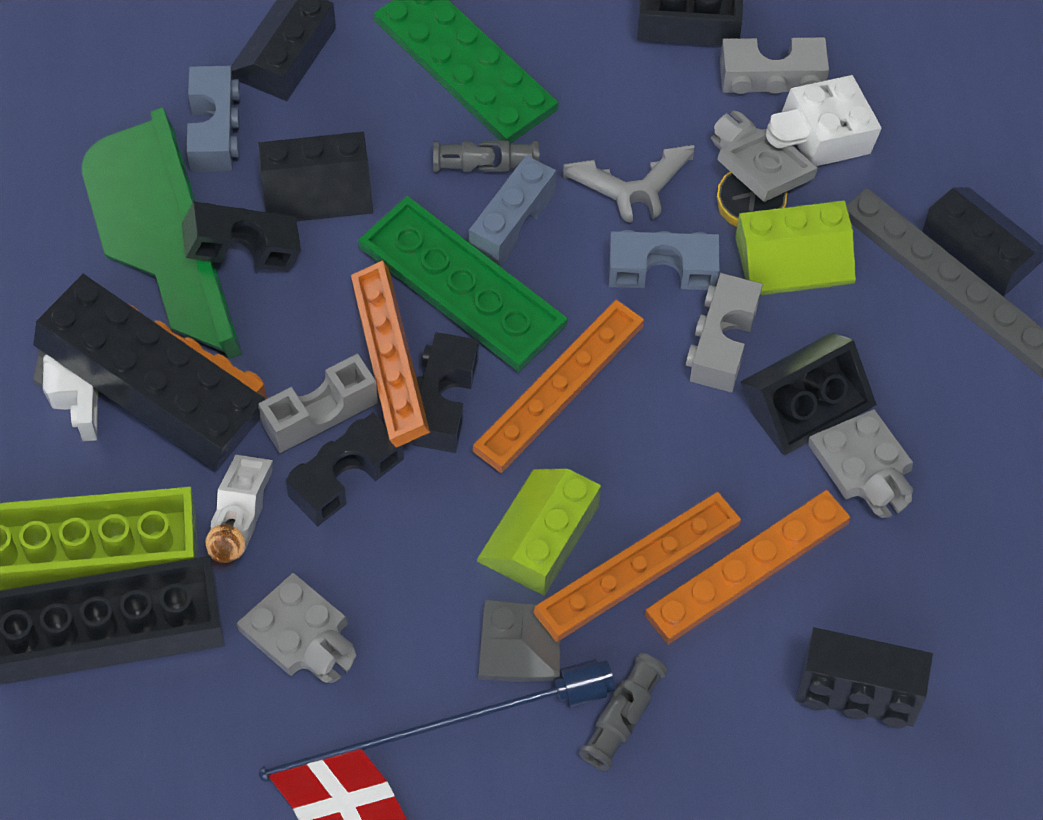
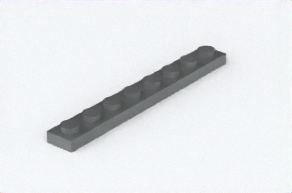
M868 188L846 205L850 222L853 226L1043 378V328Z

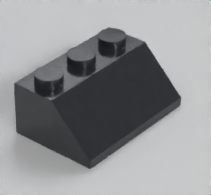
M276 0L231 65L233 79H239V82L287 102L336 29L334 3L328 0Z
M364 131L258 142L266 212L296 216L297 222L373 214Z
M953 187L929 208L922 232L1003 297L1043 262V245L970 187Z
M830 333L740 381L753 416L784 455L807 444L810 436L850 420L877 405L855 341L835 333Z

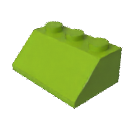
M845 201L739 213L735 238L746 280L763 284L761 295L855 284L853 229Z
M533 469L478 556L477 562L545 596L597 511L600 503L601 485L569 469Z

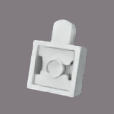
M853 75L791 88L782 112L771 116L766 129V137L770 144L776 148L797 145L801 154L815 166L871 154L882 127Z

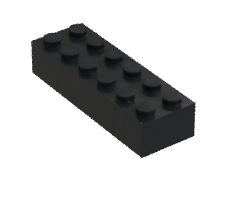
M84 273L36 321L33 342L35 347L214 471L220 467L260 419L258 403L266 398Z
M210 556L0 591V684L225 646L216 578Z

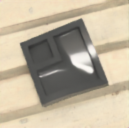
M485 600L477 679L540 682L554 681V679L559 678L561 640L556 643L533 612L536 605Z

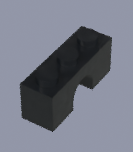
M193 201L182 222L185 256L188 259L221 263L231 243L235 242L249 249L253 255L255 268L289 272L301 252L296 216Z
M435 332L432 346H425L422 366L426 367L424 377H417V382L430 433L412 440V445L456 453L464 421L463 403L447 400L441 394L453 387L472 388L479 360L478 339Z
M372 412L365 419H358L353 422L343 436L335 442H327L321 447L317 456L306 464L301 463L290 472L286 479L288 497L318 527L347 504L345 487L337 480V477L342 472L349 469H360L365 471L376 482L404 460L403 445L396 448L389 440L386 424Z

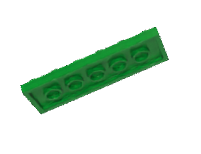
M392 0L374 12V22L498 140H509L511 144L558 111L559 102L449 0Z
M408 196L358 239L361 250L377 262L383 260L393 275L471 336L478 339L480 343L518 372L567 326L568 318Z

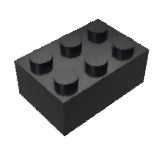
M639 0L637 41L722 46L723 39H740L743 20V0Z
M813 627L803 658L796 701L802 702L805 706L814 710H826L829 708L843 711L846 716L855 719L870 717L883 720L886 725L891 727H913L926 699L933 653Z

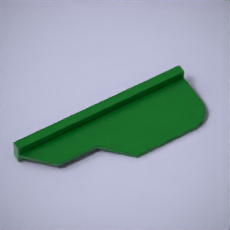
M162 107L150 112L151 121L106 136L90 147L82 162V175L105 256L108 259L156 277L172 331L225 352L228 359L242 355V351L215 262L188 259L185 256L182 222L193 201L196 202L173 125Z

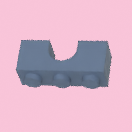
M231 66L189 67L188 96L192 116L206 115L211 117L205 122L187 123V157L190 172L233 171V157H239L238 136H233V129L240 127L239 108H234V100H240L239 79L233 80Z
M526 155L469 229V243L502 267L517 247L519 232L528 215L537 219L555 196L556 170Z
M633 230L611 231L609 287L645 288L646 272L655 265H668L674 268L680 276V289L708 290L710 285L717 286L719 277V234H707L704 232L685 234L668 231L650 233L635 232Z

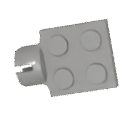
M735 110L731 111L730 115L726 113L715 124L714 133L717 136L713 135L711 139L714 145L720 149L717 160L764 202L815 178L818 168L793 146L776 148L771 145L766 137V129L756 128L754 123L743 113Z
M874 409L809 437L808 446L846 500L851 497L860 496L865 499L872 511L881 518L892 516L886 507L888 503L899 514L912 502L913 488L904 475L912 471L913 462Z
M294 573L287 577L236 623L242 635L290 676L301 669H308L321 681L333 683L342 677L332 669L334 664L336 663L347 673L356 658L353 644L340 634L348 625L346 616Z

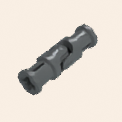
M509 140L483 141L477 144L483 145L479 147L471 141H463L462 144H440L439 141H433L434 172H439L440 169H462L463 172H471L477 166L481 167L477 169L483 172H509L510 169L516 168L526 155L539 161V140H533L532 144H510ZM490 145H496L501 150L502 158L498 167H493L495 154L493 146ZM443 155H459L460 157L443 158Z
M645 653L638 654L634 660L636 665L627 680L620 682L607 707L595 724L597 729L589 743L583 745L579 751L580 757L596 769L608 771L613 764L611 759L620 744L626 743L635 725L651 702V692L659 679H663L668 672L666 666L651 655Z

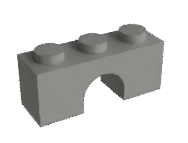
M825 37L791 38L788 56L781 60H771L764 57L758 49L757 38L723 39L720 55L723 93L790 92V89L794 87L827 81L829 65Z
M720 273L717 286H709L704 305L710 307L708 315H700L695 336L700 337L698 346L691 344L686 361V366L692 367L690 382L733 392L745 344L730 340L723 332L730 329L751 332L760 301L762 283Z
M357 353L326 369L325 380L315 391L304 396H297L293 388L290 387L258 403L262 426L278 452L282 453L378 404L376 380Z

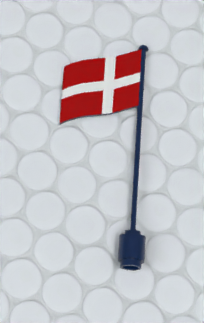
M594 659L560 669V678L554 679V688L266 769L263 766L259 771V777L266 782L269 779L294 810L298 820H407L387 780L363 750L558 695L560 702L567 701L570 708L607 697V693L615 691L613 675L607 660L598 662Z

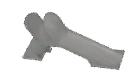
M694 145L664 149L662 159L650 163L651 171L642 180L625 182L611 175L610 169L600 170L596 168L595 160L564 164L563 179L571 178L616 200L622 219L628 223L633 222L631 204L635 202L645 203L649 208L651 218L656 219L662 212L658 193L688 160H693Z

